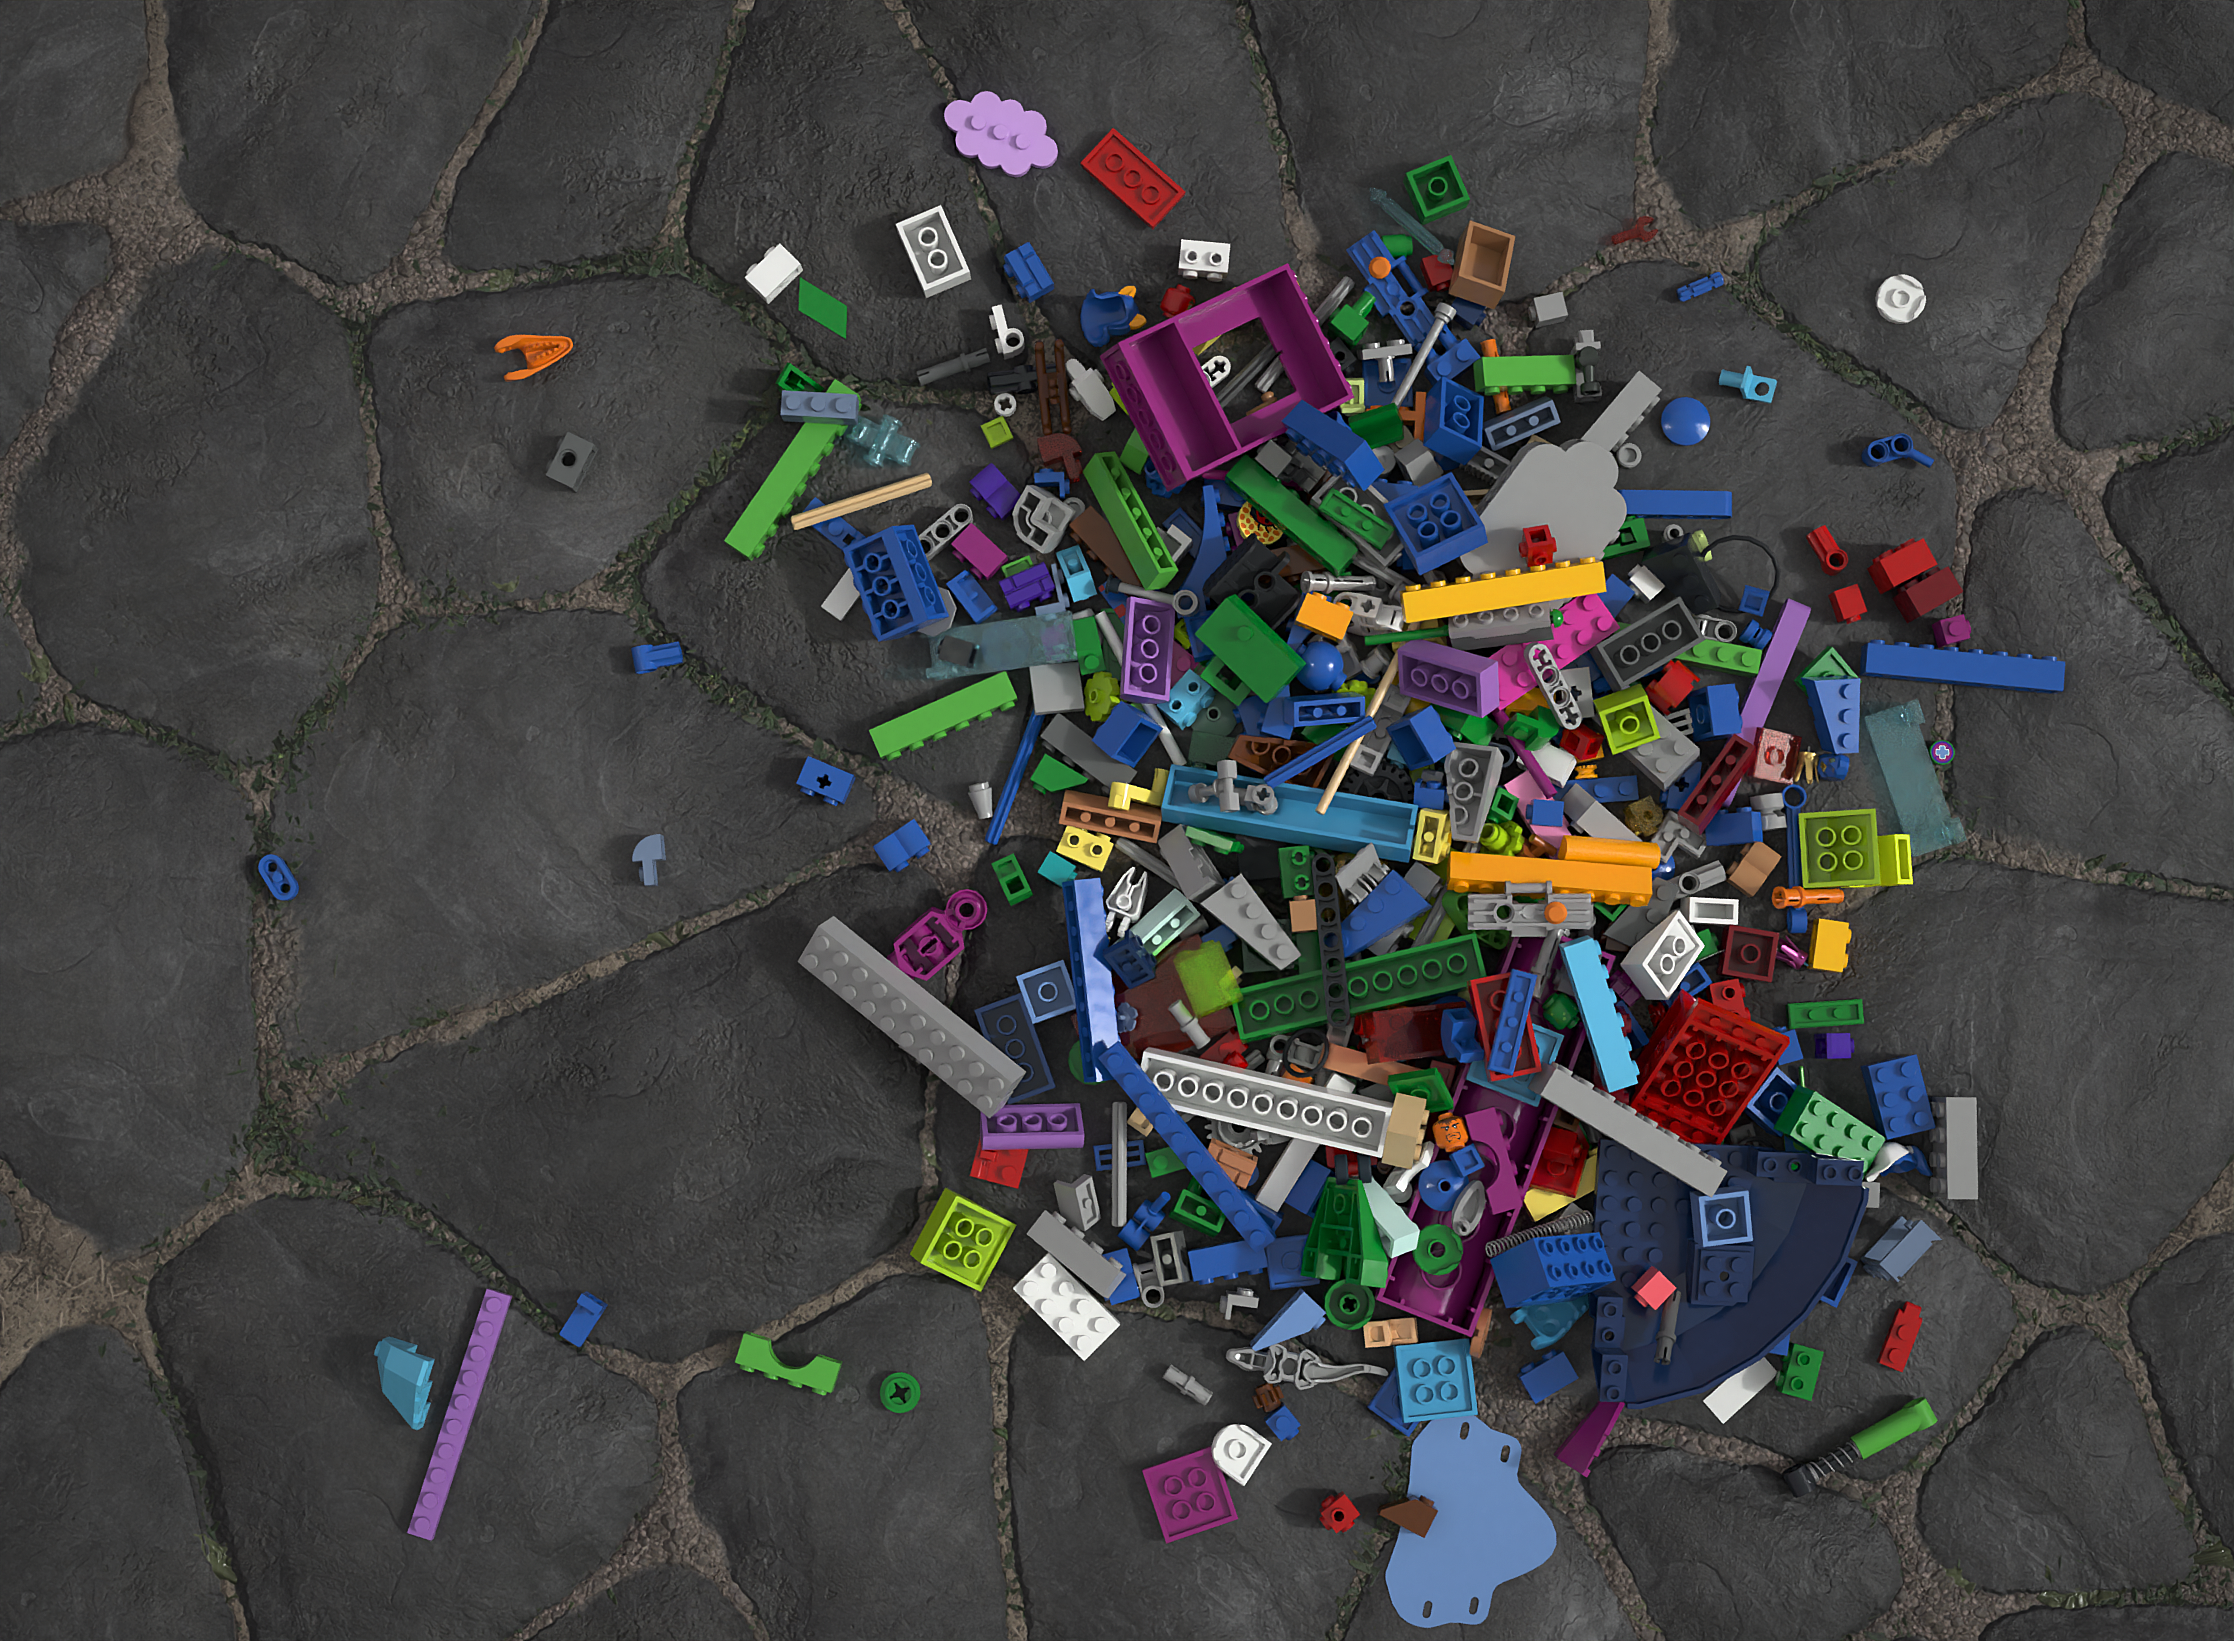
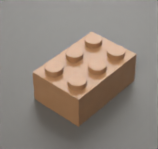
M1470 220L1459 238L1448 294L1495 309L1506 289L1515 236Z

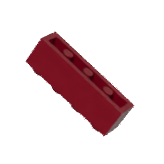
M1736 734L1732 736L1677 812L1678 821L1681 825L1699 836L1702 834L1756 759V746Z

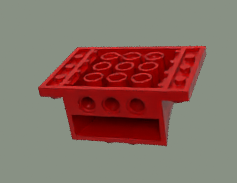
M1682 989L1649 1038V1043L1644 1046L1635 1060L1639 1069V1075L1636 1076L1638 1083L1635 1084V1093L1629 1100L1628 1106L1637 1111L1636 1114L1639 1113L1658 1123L1659 1126L1675 1133L1686 1142L1721 1144L1790 1044V1039L1786 1035L1699 997L1695 999Z

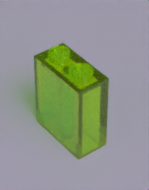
M1214 940L1202 943L1198 950L1191 952L1189 949L1176 955L1177 958L1173 962L1197 1019L1243 1001L1242 993L1220 941L1214 943Z

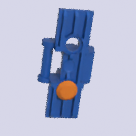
M1373 230L1346 249V251L1369 283L1362 290V293L1367 291L1376 298L1374 305L1378 309L1377 315L1379 318L1383 319L1387 314H1390L1408 342L1414 347L1427 337L1436 320L1421 299L1429 291L1427 288L1422 287L1405 262L1407 260L1406 257L1403 255L1395 260L1376 231ZM1396 267L1415 292L1413 296H1407L1391 271ZM1404 303L1413 304L1414 313L1410 316L1403 315L1400 311L1401 305Z

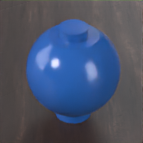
M1313 641L1306 646L1302 644L1296 650V653L1306 662V665L1296 677L1306 688L1314 691H1323L1331 688L1337 691L1345 682L1347 675L1343 673L1344 662L1342 655L1332 644L1325 641Z

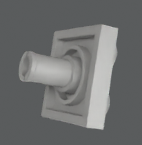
M1404 339L1386 341L1387 346L1380 347V342L1362 344L1363 349L1356 350L1357 360L1375 358V360H1378L1379 382L1394 381L1392 358H1395L1397 355L1412 354L1411 344H1405Z

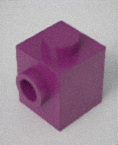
M1964 614L1932 624L1938 648L1961 643L1971 638V626L1969 621L1965 620Z

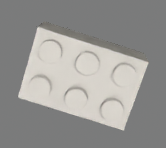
M941 205L896 224L899 237L926 298L971 280L970 271Z

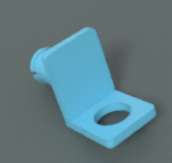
M1751 366L1746 367L1744 374L1723 369L1719 378V385L1740 388L1744 399L1764 403L1772 402L1777 384L1775 379L1753 375ZM1760 383H1765L1769 386V391L1764 396H1759L1755 393V387Z

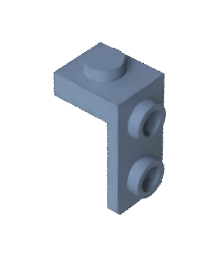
M1056 563L1051 564V570L1058 602L1035 607L1037 621L1043 620V623L1058 620L1057 616L1066 615L1065 608L1070 607L1067 592L1062 593L1060 584L1065 583L1062 569L1056 568Z

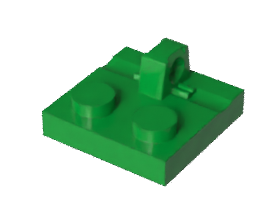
M1827 646L1800 673L1794 682L1808 697L1801 677L1848 675L1858 678V676L1833 647Z
M1436 1067L1388 1075L1387 1083L1394 1097H1396V1093L1427 1099L1425 1110H1429V1113L1453 1109L1454 1101L1443 1081L1441 1073L1438 1072Z

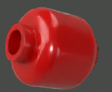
M1179 284L1176 288H1167L1160 303V309L1163 311L1162 316L1170 319L1193 308L1196 300L1190 295L1191 289Z

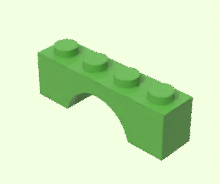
M746 1331L743 1335L735 1363L740 1364V1369L748 1372H754L755 1369L764 1372L763 1376L778 1380L779 1377L788 1379V1384L802 1388L804 1384L812 1387V1392L821 1395L833 1392L843 1362L818 1354L813 1361L804 1366H789L782 1363L774 1354L771 1338Z

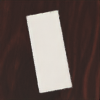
M1763 1357L1760 1361L1725 1380L1703 1402L1724 1424L1776 1376L1777 1371Z

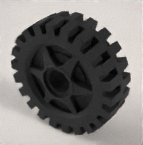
M1388 761L1380 762L1373 776L1355 769L1348 777L1342 793L1372 797L1374 793L1379 792L1385 796L1386 800L1413 804L1415 786L1412 783L1411 777L1406 774L1407 772L1403 768H1399L1394 763L1391 764Z

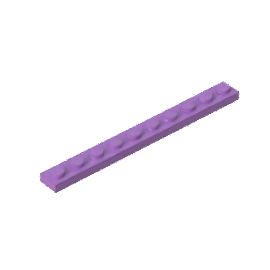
M490 1288L486 1289L412 1516L408 1534L427 1540L434 1539L512 1295Z

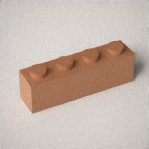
M1066 789L1059 824L1157 843L1162 819L1161 808L1130 802L1129 811L1109 808V798Z

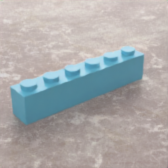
M1586 935L1559 944L1603 1088L1610 1093L1637 1084L1636 1076L1639 1075V1069L1635 1060L1631 1061L1629 1055L1632 1047L1628 1037H1624L1621 1027H1624V1022L1620 1012L1616 1013L1614 1003H1617L1613 989H1609L1606 979H1609V974L1605 964L1601 965L1598 955L1602 953L1598 941Z

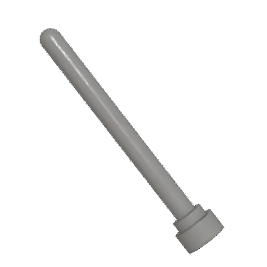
M1440 302L1434 311L1436 314L1434 318L1436 320L1391 402H1395L1398 409L1444 324L1452 321L1456 314V310L1445 303Z

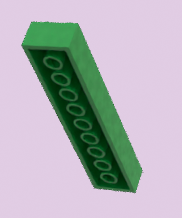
M1476 933L1346 963L1351 1018L1364 1013H1375L1468 991L1466 981L1487 977ZM1341 965L1329 967L1327 970L1335 973L1339 971ZM1322 969L1229 991L1242 1044L1298 1031L1306 1027H1316L1329 1023L1326 1014ZM1333 985L1329 991L1330 996L1333 998L1342 996L1343 987ZM1337 1010L1332 1015L1333 1022L1346 1019V1014L1342 1010Z

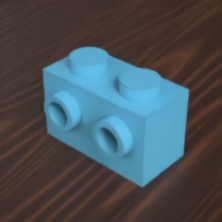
M1189 669L1170 690L1169 701L1157 704V707L1163 715L1183 730L1186 726H1191L1195 722L1197 714L1212 703L1215 692L1208 683Z

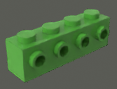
M1574 355L1482 357L1473 363L1476 392H1485L1487 396L1497 395L1503 391H1508V395L1521 394L1523 391H1531V394H1542L1546 392L1545 390H1553V393L1561 394L1568 392L1570 387L1577 384Z

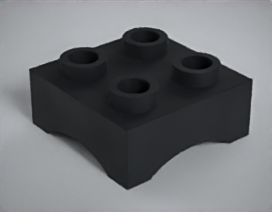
M1234 833L1236 841L1244 845L1243 852L1241 854L1236 853L1238 875L1242 874L1246 881L1280 878L1277 850L1278 848H1286V842Z

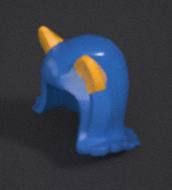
M1126 286L1120 292H1105L1097 295L1095 289H1090L1089 293H1087L1081 307L1080 324L1085 339L1094 347H1102L1109 343L1110 337L1125 335L1131 330L1138 329L1147 323L1146 318L1140 315L1139 308L1133 299L1136 293L1135 286Z

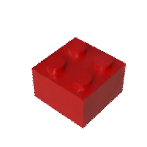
M1912 538L1895 549L1888 550L1873 559V565L1867 568L1879 593L1883 594L1936 566L1937 562L1924 538L1917 542Z

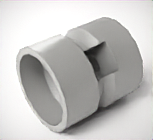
M1782 793L1750 797L1752 811L1761 812L1762 832L1787 828L1786 816L1781 812V809L1784 807Z

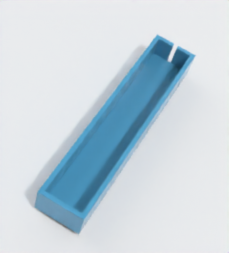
M1171 764L1161 807L1162 821L1309 845L1357 854L1360 849L1372 842L1378 858L1409 863L1418 805L1336 792L1325 814L1320 815L1315 812V809L1325 792L1324 789L1281 783L1273 788L1274 796L1278 802V807L1273 814L1262 815L1257 811H1250L1246 806L1239 805L1240 811L1226 813L1220 812L1219 798L1215 795L1209 796L1206 802L1199 804L1191 802L1188 796L1189 787L1193 784L1204 783L1206 786L1212 785L1213 781L1218 779L1216 771ZM1237 775V779L1233 780L1235 787L1247 788L1248 785L1258 786L1266 784L1264 779Z

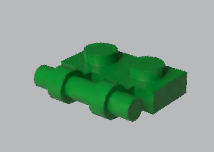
M1187 826L1185 836L1191 837V842L1204 847L1206 845L1215 846L1214 851L1227 855L1232 852L1239 854L1243 852L1244 845L1234 838L1216 834V832L1208 829Z

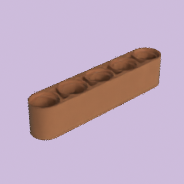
M1330 1042L1328 1059L1323 1066L1330 1070L1389 1086L1387 1083L1388 1075L1423 1070ZM1323 1044V1048H1322V1051H1321V1055H1320L1318 1064L1320 1063V1061H1321V1059H1322V1057H1323V1054H1324V1044Z

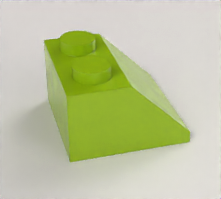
M1641 683L1593 700L1612 755L1660 738L1648 696Z

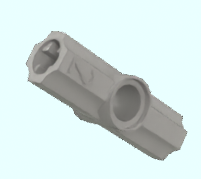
M1717 860L1666 881L1680 887L1674 899L1675 901L1727 879L1723 866ZM1685 877L1692 880L1693 887L1690 891L1682 886V880Z

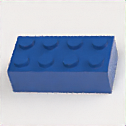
M1303 400L1282 420L1287 429L1286 435L1297 443L1295 448L1304 457L1311 456V459L1319 467L1326 466L1327 470L1336 478L1340 475L1351 488L1356 486L1365 491L1385 470L1366 440Z

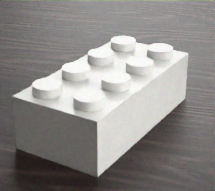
M1049 1252L1013 1287L1030 1307L1084 1361L1120 1326V1322Z

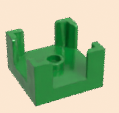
M1214 654L1210 660L1199 662L1193 671L1235 705L1239 706L1252 690L1237 675L1229 681L1220 674L1219 671L1225 663L1217 655Z

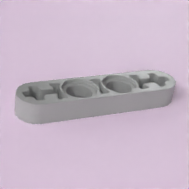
M1538 642L1528 644L1524 650L1525 661L1557 723L1566 729L1577 728L1582 722L1581 711L1549 649ZM1535 649L1541 651L1538 654L1540 661L1538 659L1533 658V656L1535 655ZM1546 669H1551L1553 672L1552 679L1544 682L1542 678L1543 672ZM1557 690H1562L1564 694L1563 700L1555 703L1553 700L1554 693ZM1566 711H1567L1568 713L1573 714V715L1570 717V718H1571V722L1565 721V720L1568 718V715H1567Z

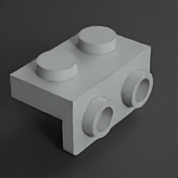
M1237 1287V1292L1226 1290V1296H1221L1219 1311L1223 1313L1226 1320H1230L1232 1305L1257 1308L1259 1298L1256 1294H1253L1254 1291L1248 1288Z

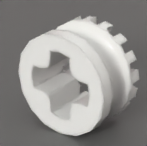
M1008 393L998 395L994 402L995 411L1000 416L1010 417L1016 411L1015 398ZM1006 399L1009 400V404L1012 406L1011 409L1006 408L1005 411H1002L999 402H1005Z

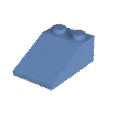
M1300 1288L1249 1344L1253 1350L1258 1351L1309 1332L1312 1328L1316 1330L1325 1321L1323 1316L1326 1312Z

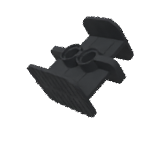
M1251 533L1227 557L1221 566L1205 581L1203 586L1204 595L1206 597L1210 596L1219 605L1227 597L1236 594L1273 631L1297 607L1301 599L1300 590L1298 588L1294 589L1278 574L1290 561V555L1284 551L1277 557L1257 539L1255 533ZM1262 575H1269L1272 578L1268 583L1258 581V578ZM1249 592L1254 595V598L1250 601H1244L1241 596Z

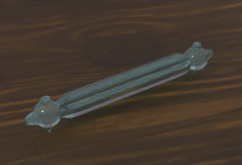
M1372 187L1369 188L1371 193L1370 200L1380 204L1387 214L1432 254L1438 255V261L1445 264H1455L1453 259L1454 252L1444 249L1438 239L1393 199L1386 197V191Z

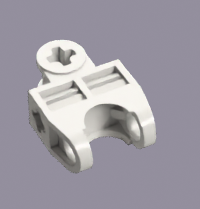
M1342 592L1333 601V604L1343 599H1348L1352 602L1349 611L1354 612L1351 618L1353 623L1348 625L1347 632L1361 636L1402 632L1405 622L1403 621L1402 607L1385 605L1382 602V598L1359 593Z

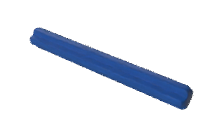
M1366 716L1264 776L1266 785L1272 787V789L1374 730L1377 727L1371 716Z

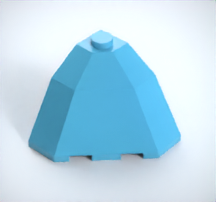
M386 1337L378 1342L374 1352V1356H378L377 1363L382 1392L411 1428L419 1430L424 1426L431 1404L427 1402V1398L433 1381L428 1379L435 1359L415 1353L418 1345L393 1337Z

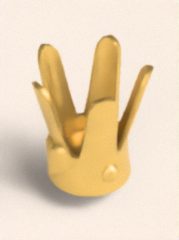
M1808 746L1807 752L1798 753L1797 759L1799 761L1793 777L1794 782L1799 780L1802 769L1806 765L1807 783L1812 784L1814 768L1816 780L1819 783L1817 773L1819 757L1818 754L1810 752V746Z

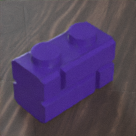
M1044 562L999 581L1000 588L1011 611L1016 609L1017 612H1022L1031 607V602L1038 599L1040 602L1047 601L1053 597L1052 593L1056 592L1055 585Z

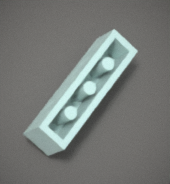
M1175 888L1130 930L1134 935H1138L1141 938L1144 948L1148 953L1152 952L1156 956L1201 914ZM1125 935L1123 938H1119L1114 944L1124 940Z
M1359 1176L1349 1177V1179L1359 1180ZM1372 1176V1182L1364 1183L1363 1186L1384 1251L1390 1258H1394L1416 1249L1420 1233L1418 1226L1407 1217L1402 1208L1390 1198L1387 1191L1383 1190Z

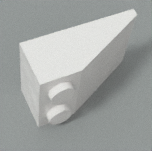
M1675 910L1637 942L1620 965L1646 1000H1669L1705 945L1681 912Z

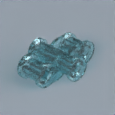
M884 414L882 417L883 423L880 426L864 417L858 416V426L854 425L851 433L847 434L846 439L856 445L869 449L868 455L863 457L864 461L878 468H883V461L887 457L903 466L911 467L912 463L910 461L915 450L919 449L920 444L909 437L897 433L898 429L903 426L901 421Z

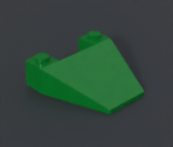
M1327 1177L1303 1251L1301 1276L1339 1281L1342 1271V1257L1346 1256L1348 1257L1345 1283L1385 1288L1388 1277V1260L1362 1180L1349 1179L1346 1183L1347 1185H1337L1336 1177Z

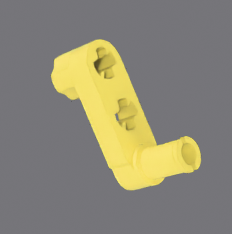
M1155 768L1151 790L1125 783L1112 782L1108 807L1129 811L1130 801L1161 808L1170 771Z

